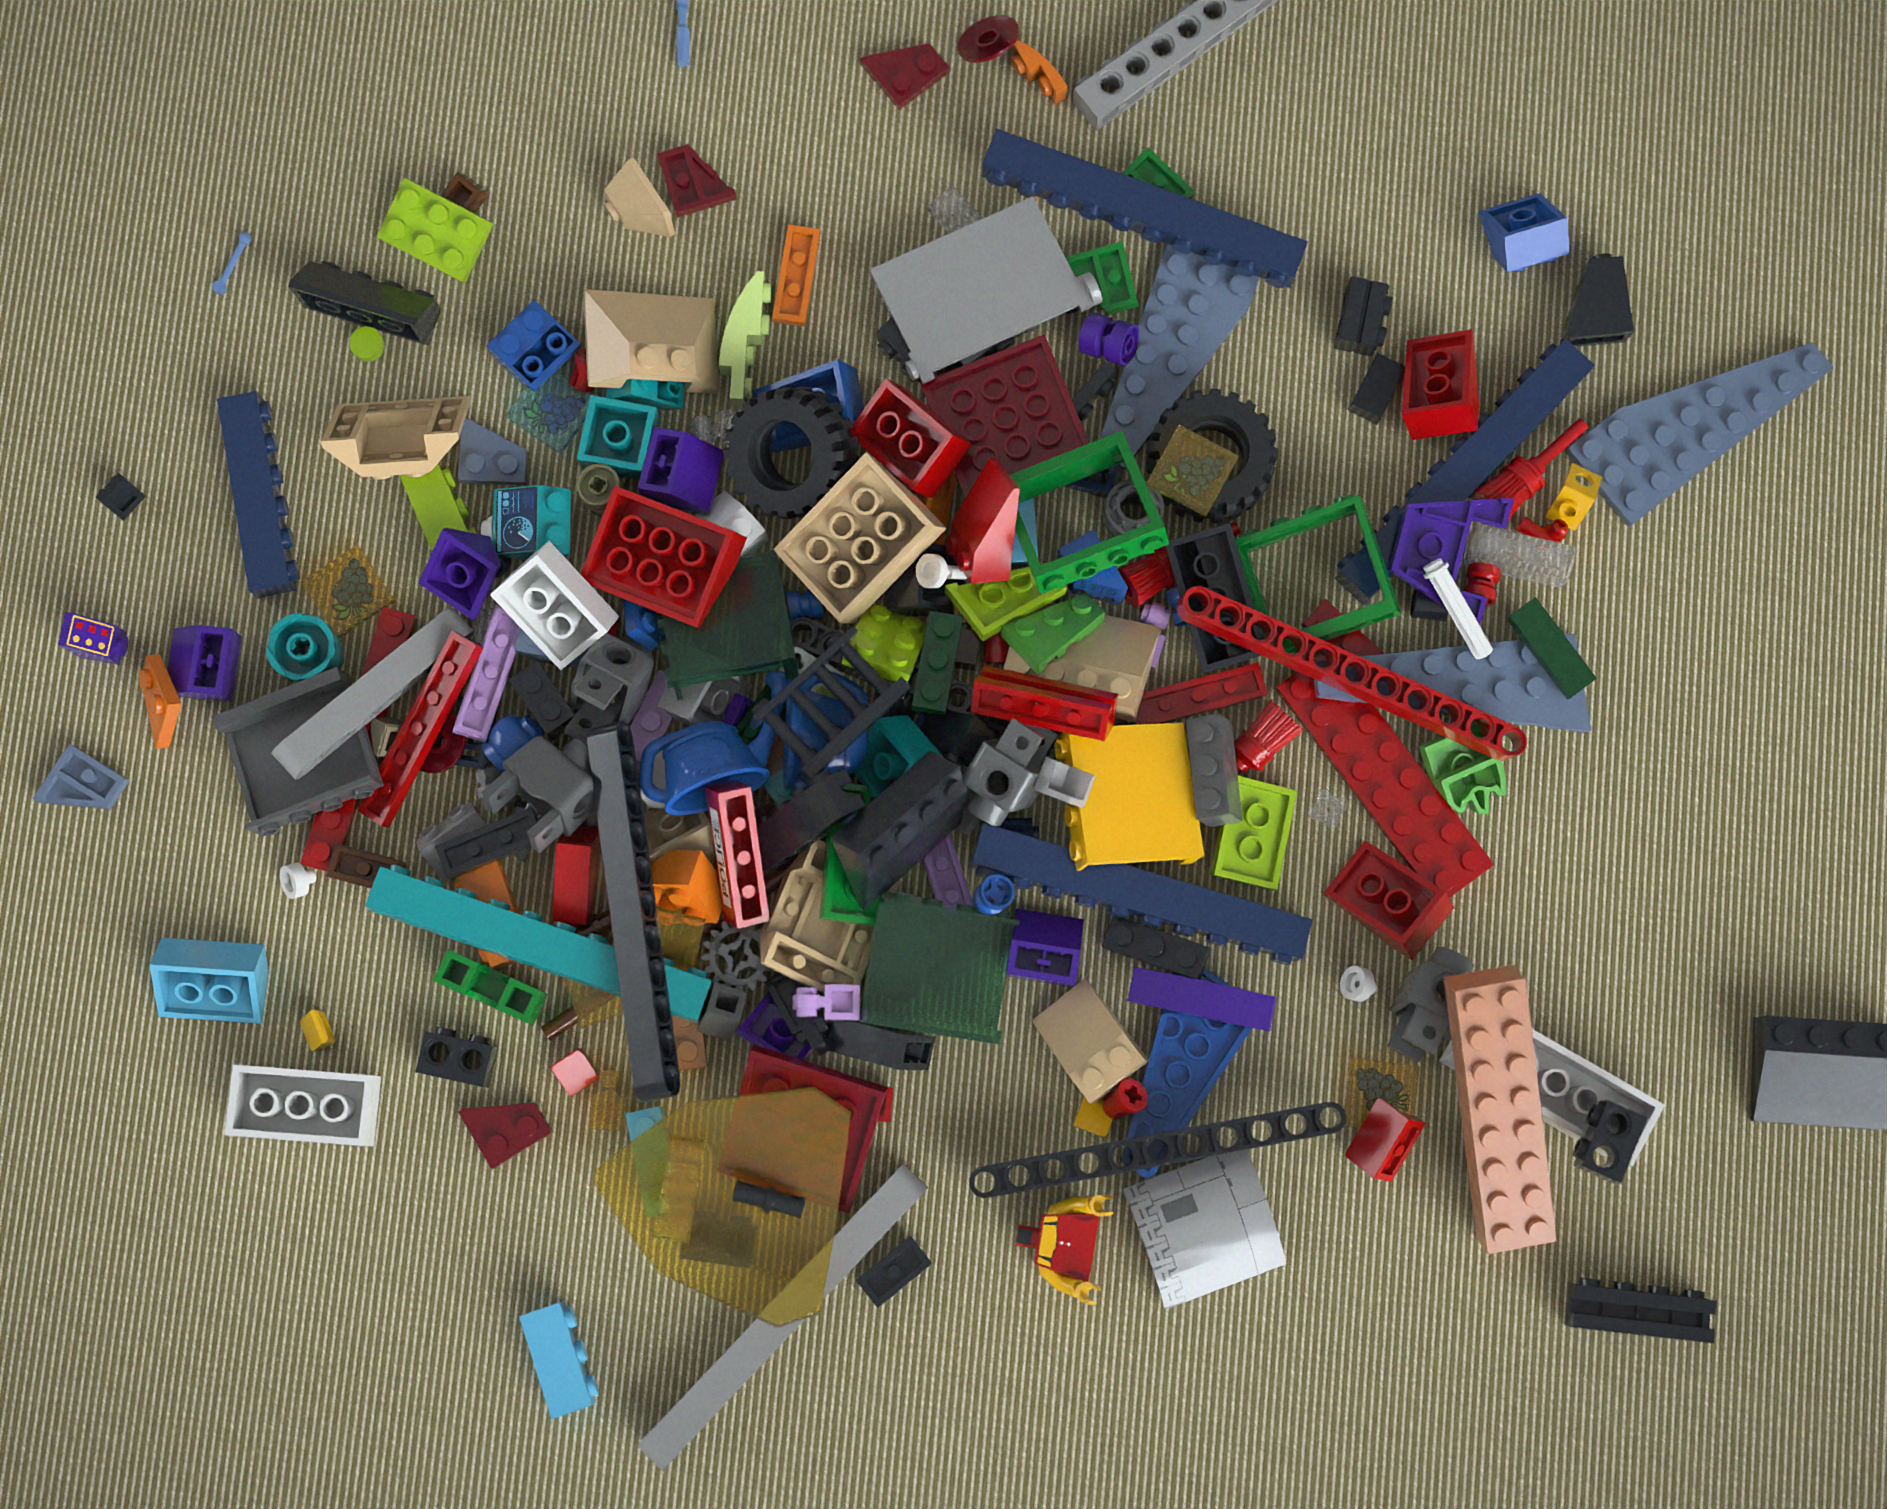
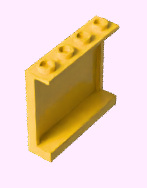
M1184 723L1113 726L1105 741L1064 732L1059 735L1055 742V756L1057 760L1095 776L1085 807L1081 808L1066 802L1067 806L1064 811L1065 823L1067 827H1070L1072 839L1069 844V853L1071 859L1075 861L1076 871H1081L1088 865L1178 860L1179 865L1192 864L1204 856L1200 823L1196 819L1192 773Z

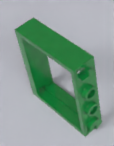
M1123 431L1010 475L1020 488L1019 504L1124 462L1150 522L1041 566L1017 508L1015 533L1040 594L1056 588L1060 590L1065 585L1079 579L1091 578L1097 572L1112 566L1124 565L1130 559L1145 553H1154L1155 549L1169 544L1165 526Z
M1353 494L1345 497L1339 496L1333 500L1334 504L1324 508H1321L1320 505L1304 509L1300 517L1289 520V517L1279 518L1270 522V527L1259 532L1257 529H1250L1238 536L1239 539L1235 541L1256 611L1270 616L1250 552L1356 514L1384 600L1301 629V631L1327 641L1401 615L1364 500L1359 495L1354 497ZM1261 628V631H1262V634H1263V638H1264L1265 634H1264L1263 629ZM1283 639V649L1289 654L1295 652L1294 643L1289 639Z

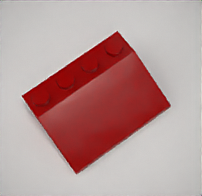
M614 485L580 574L592 587L700 628L735 570L747 537Z

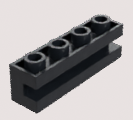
M845 769L831 774L829 770L819 773L810 780L813 784L812 786H803L791 794L792 801L788 799L772 808L773 815L770 813L756 820L762 869L764 872L789 862L865 807L859 794L846 798L842 788L851 782Z
M1579 1277L1578 1284L1567 1283L1564 1325L1573 1328L1714 1344L1715 1329L1709 1327L1710 1314L1716 1315L1717 1301L1705 1299L1704 1291L1683 1289V1296L1670 1295L1669 1287L1648 1285V1292L1635 1291V1284L1614 1281L1613 1288L1600 1287V1280Z

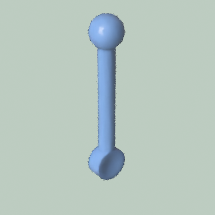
M248 232L240 233L238 237L239 244L220 280L215 281L212 285L215 293L222 295L227 291L226 282L245 245L250 244L252 240Z

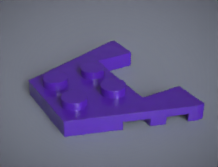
M1500 498L1406 504L1388 570L1446 609L1430 579L1424 578L1425 571L1423 567L1441 558L1443 562H1448L1449 567L1447 569L1456 582L1471 522L1506 529L1514 499ZM1460 590L1480 625L1487 597Z

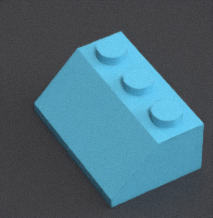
M161 938L149 964L158 1017L262 1023L268 978L265 945Z

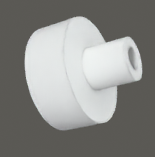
M298 862L282 866L280 869V882L284 893L290 899L307 895L309 884L316 882L314 870L305 871Z
M1359 966L1347 968L1340 980L1342 995L1346 999L1356 1002L1367 1000L1377 989L1373 973L1369 969Z

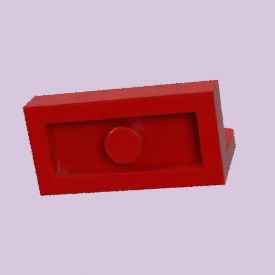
M1378 1098L1345 1152V1157L1373 1179L1392 1182L1426 1123L1415 1115L1400 1112L1386 1100Z

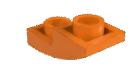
M1020 40L1016 41L1013 45V56L1010 58L1015 72L1018 75L1023 74L1027 83L1037 79L1041 92L1045 97L1050 96L1054 105L1066 100L1067 84L1055 67L1031 46Z

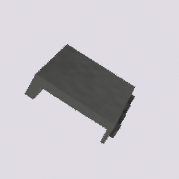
M335 667L212 716L215 728L225 733L251 820V822L244 824L246 830L260 836L273 835L280 831L281 826L289 823L299 824L311 819V814L319 811L328 812L339 809L343 806L342 802L352 798H367L374 794L375 789L384 786L366 726L362 727L297 780L271 754L275 747L352 685L348 673Z

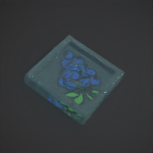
M556 371L535 392L526 387L505 416L508 420L561 455L583 426L590 395L592 394L576 390L569 384L568 378Z

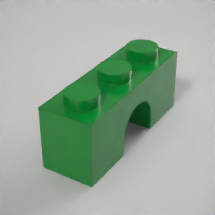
M447 949L433 979L438 984L531 1025H534L548 995L541 990Z

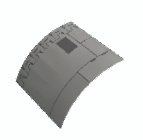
M1247 1150L1210 1156L1123 1189L1150 1259L1165 1309L1286 1264L1279 1234L1268 1201Z

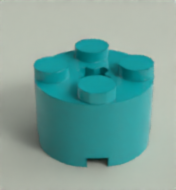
M302 613L290 614L280 619L269 633L268 647L266 646L269 663L280 675L293 684L335 667L340 669L344 663L343 645L338 634L316 616ZM306 645L309 646L307 648L308 653L303 655L304 651L302 648Z

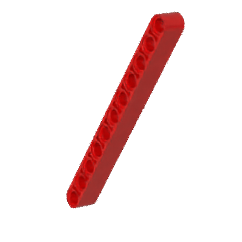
M1195 586L1188 589L1177 602V613L1187 623L1495 760H1509L1523 753L1527 747L1526 734L1515 725L1205 587ZM1188 598H1197L1202 604V611L1195 612L1191 610L1188 606ZM1221 611L1231 614L1234 621L1233 626L1224 625L1220 621L1219 613ZM1252 625H1257L1263 629L1265 634L1264 640H1258L1251 634ZM1283 639H1289L1294 643L1296 648L1295 654H1289L1283 649ZM1314 653H1320L1326 658V668L1316 665L1313 658ZM1346 667L1355 669L1358 675L1357 682L1350 681L1346 677ZM1378 680L1387 684L1389 689L1387 696L1378 692L1376 687ZM1409 694L1418 698L1420 703L1418 710L1413 709L1408 704ZM1440 708H1444L1449 712L1451 717L1449 724L1444 723L1440 719ZM1471 722H1475L1480 726L1482 731L1480 738L1472 734L1470 730ZM1502 736H1507L1511 740V751H1507L1502 746Z

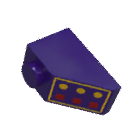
M65 612L58 645L79 658L120 665L121 657H124L127 653L129 642L126 637L127 632L116 625L75 613Z

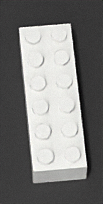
M1532 1029L1542 1121L1578 1141L1580 1137H1585L1589 1127L1586 1124V1117L1593 1104L1597 1105L1599 1101L1609 1100L1648 1117L1629 1163V1166H1633L1665 1105ZM1450 1040L1439 1062L1455 1070L1452 1041ZM1611 1114L1606 1124L1608 1130L1615 1134L1620 1128V1121L1617 1116ZM1598 1147L1595 1150L1607 1158V1153L1602 1147Z

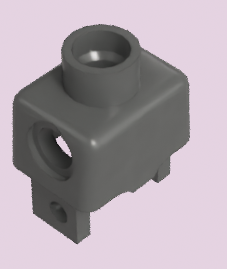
M606 633L598 639L580 660L576 676L572 682L570 705L577 713L566 726L564 733L572 738L579 739L588 746L587 734L591 728L622 720L629 724L645 698L654 665L652 652L629 636L619 639L612 634ZM615 695H617L619 701L613 704H609L615 697ZM581 724H586V725H588L590 728H589V729H583V728H581L579 725H581Z
M1012 718L1001 738L983 741L963 777L964 784L974 791L965 807L979 819L996 827L1002 825L1009 812L1029 808L1040 793L1033 789L1043 762L1060 734L1054 730L1027 725L1016 718ZM1045 738L1044 745L1039 747L1041 741ZM1005 774L1009 778V787L1005 783Z
M536 736L503 762L505 771L482 791L486 806L493 814L518 794L543 816L542 819L527 831L531 846L538 853H541L561 833L566 837H570L596 810L588 747L576 738L559 750L545 737Z
M1436 947L1430 960L1422 962L1408 972L1390 1007V1012L1399 1016L1400 1020L1389 1040L1388 1048L1418 1063L1425 1051L1431 1054L1436 1053L1442 1038L1447 1041L1451 1040L1444 977L1470 973L1474 967L1470 959L1454 950ZM1436 991L1440 994L1442 1000L1439 999V997L1436 994ZM1407 1041L1416 1045L1417 1048H1411Z

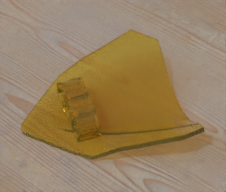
M815 1087L687 1102L603 1162L596 1169L594 1183L632 1238L660 1274L779 1328L818 1315L821 1312L839 1206L851 1112ZM737 1179L764 1187L770 1184L776 1186V1190L805 1196L806 1202L801 1218L798 1219L794 1216L771 1210L768 1214L762 1212L760 1207L731 1201Z

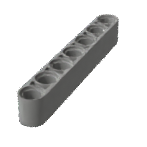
M452 606L446 608L275 747L271 754L295 780L301 778L430 673L451 631L458 632L468 639L473 636L475 631Z

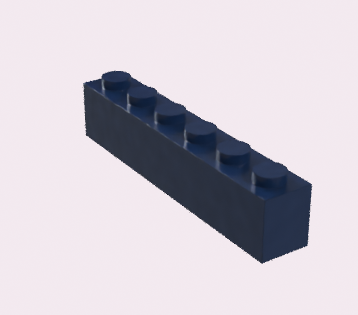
M257 391L218 398L217 404L248 590L257 598L297 591L296 580L300 579V572L296 560H292L290 548L294 547V537L290 527L287 528L285 516L289 515V507L286 497L281 496L279 484L284 483V478L280 465L275 463L274 452H278V443L274 432H270L268 422L273 420L271 405Z

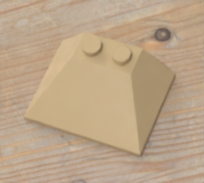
M584 289L588 387L621 388L627 379L685 382L686 392L712 394L720 392L714 298Z
M470 396L338 404L323 435L321 445L323 449L361 477L372 476L373 479L377 480L406 474L407 477H420L430 473L459 439L471 399Z
M818 840L801 852L786 870L769 911L770 921L764 923L760 933L761 964L809 988H817V992L824 995L825 984L860 985L882 928L819 919L826 843ZM899 881L884 893L882 898L884 914L889 912L900 884Z

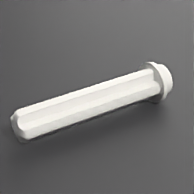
M1441 558L1430 562L1423 567L1425 571L1424 578L1430 579L1473 656L1476 659L1488 656L1493 651V648L1447 569L1449 567L1448 562H1443Z

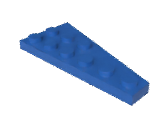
M1204 968L1201 977L1202 981L1233 987ZM1162 1009L1149 1054V1061L1147 1062L1141 1083L1147 1093V1105L1143 1110L1133 1114L1126 1139L1185 1129L1252 1028ZM1153 1140L1149 1143L1147 1152L1152 1159L1161 1160L1166 1154V1147L1162 1141ZM1124 1147L1120 1162L1127 1166L1132 1160V1154L1127 1147ZM1160 1166L1135 1170V1172L1147 1180L1153 1178Z

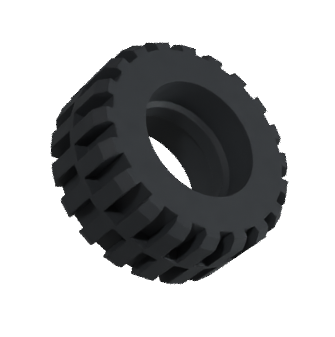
M791 386L760 393L757 398L749 399L742 405L743 411L736 412L731 419V423L735 425L734 428L727 429L725 441H729V448L723 449L724 459H729L730 468L726 469L728 478L734 477L737 485L733 488L739 496L745 494L748 497L746 504L753 509L762 507L761 513L769 517L778 515L780 519L800 518L806 516L859 460V456L854 455L853 451L854 447L859 446L857 436H851L849 429L854 426L850 418L843 419L841 416L843 408L837 402L829 404V396L821 391L813 393L812 388L801 386L794 388ZM783 421L792 422L800 427L812 445L813 466L808 478L800 484L785 479L776 470L770 456L771 436L777 425Z
M1210 389L1208 395H1203L1202 390L1191 392L1188 399L1182 396L1173 402L1171 409L1166 408L1160 415L1158 423L1155 424L1149 441L1146 467L1147 474H1151L1152 477L1150 483L1162 494L1166 507L1172 504L1176 507L1175 513L1181 517H1184L1185 513L1193 515L1194 522L1202 523L1204 518H1211L1212 523H1222L1224 517L1229 516L1231 520L1241 516L1245 509L1249 511L1256 505L1260 496H1263L1274 474V465L1278 458V448L1274 447L1276 441L1274 429L1268 430L1267 428L1269 419L1264 413L1258 415L1255 412L1257 405L1252 401L1248 400L1244 404L1238 400L1240 394L1230 391L1229 396L1221 395V389ZM1211 430L1231 438L1238 446L1243 458L1241 469L1233 479L1221 483H1209V490L1201 492L1198 497L1190 496L1187 489L1184 499L1179 495V489L1176 495L1170 491L1178 482L1174 484L1166 483L1161 476V471L1169 473L1171 462L1178 469L1181 459V446L1188 436L1199 431Z

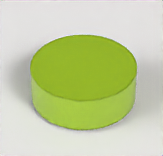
M372 327L358 328L350 337V349L361 361H375L384 352V339Z

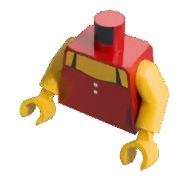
M1097 1195L1095 1197L1071 1196L1052 1204L1047 1214H1041L1039 1228L1024 1225L1018 1226L1016 1246L1035 1249L1034 1264L1038 1265L1039 1274L1057 1291L1076 1297L1082 1303L1089 1305L1097 1304V1302L1089 1300V1290L1094 1288L1101 1291V1287L1089 1282L1099 1217L1111 1216L1113 1212H1105L1103 1210L1102 1202L1113 1199L1111 1195Z

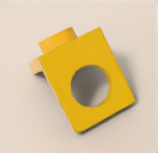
M1572 463L1564 485L1548 509L1545 517L1552 521L1561 519L1567 523L1569 529L1576 531L1596 499L1602 476ZM1575 476L1585 477L1590 481L1591 486L1580 484Z

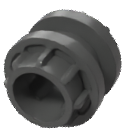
M1131 479L1124 480L1114 486L1106 499L1103 520L1107 531L1113 537L1150 523L1147 515L1142 519L1133 520L1126 517L1121 511L1122 506L1126 504H1136L1144 510ZM1145 481L1162 519L1164 515L1162 495L1154 485Z

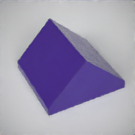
M450 528L442 529L419 580V584L470 619H476L501 566L491 537Z
M770 992L766 994L736 1032L753 1045L801 1060H806L813 1050L809 1042L802 1045L793 1036Z

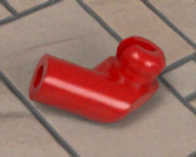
M1525 516L1515 530L1536 545L1547 546L1560 543L1565 539L1569 528L1567 523L1561 519H1556L1551 524L1539 526Z

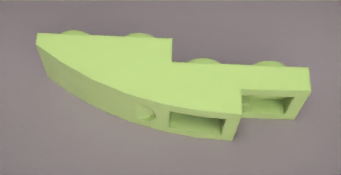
M757 271L747 283L730 313L724 330L718 366L721 376H731L730 401L732 408H742L746 398H752L753 378L747 377L748 366H754L755 347L749 345L763 346V335H769L770 315H764L765 303H771L772 285L771 283H766L764 271Z

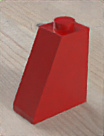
M581 824L570 837L562 834L556 843L552 922H562L576 928L586 925L589 921V916L592 915L601 845L599 827H588L586 824Z

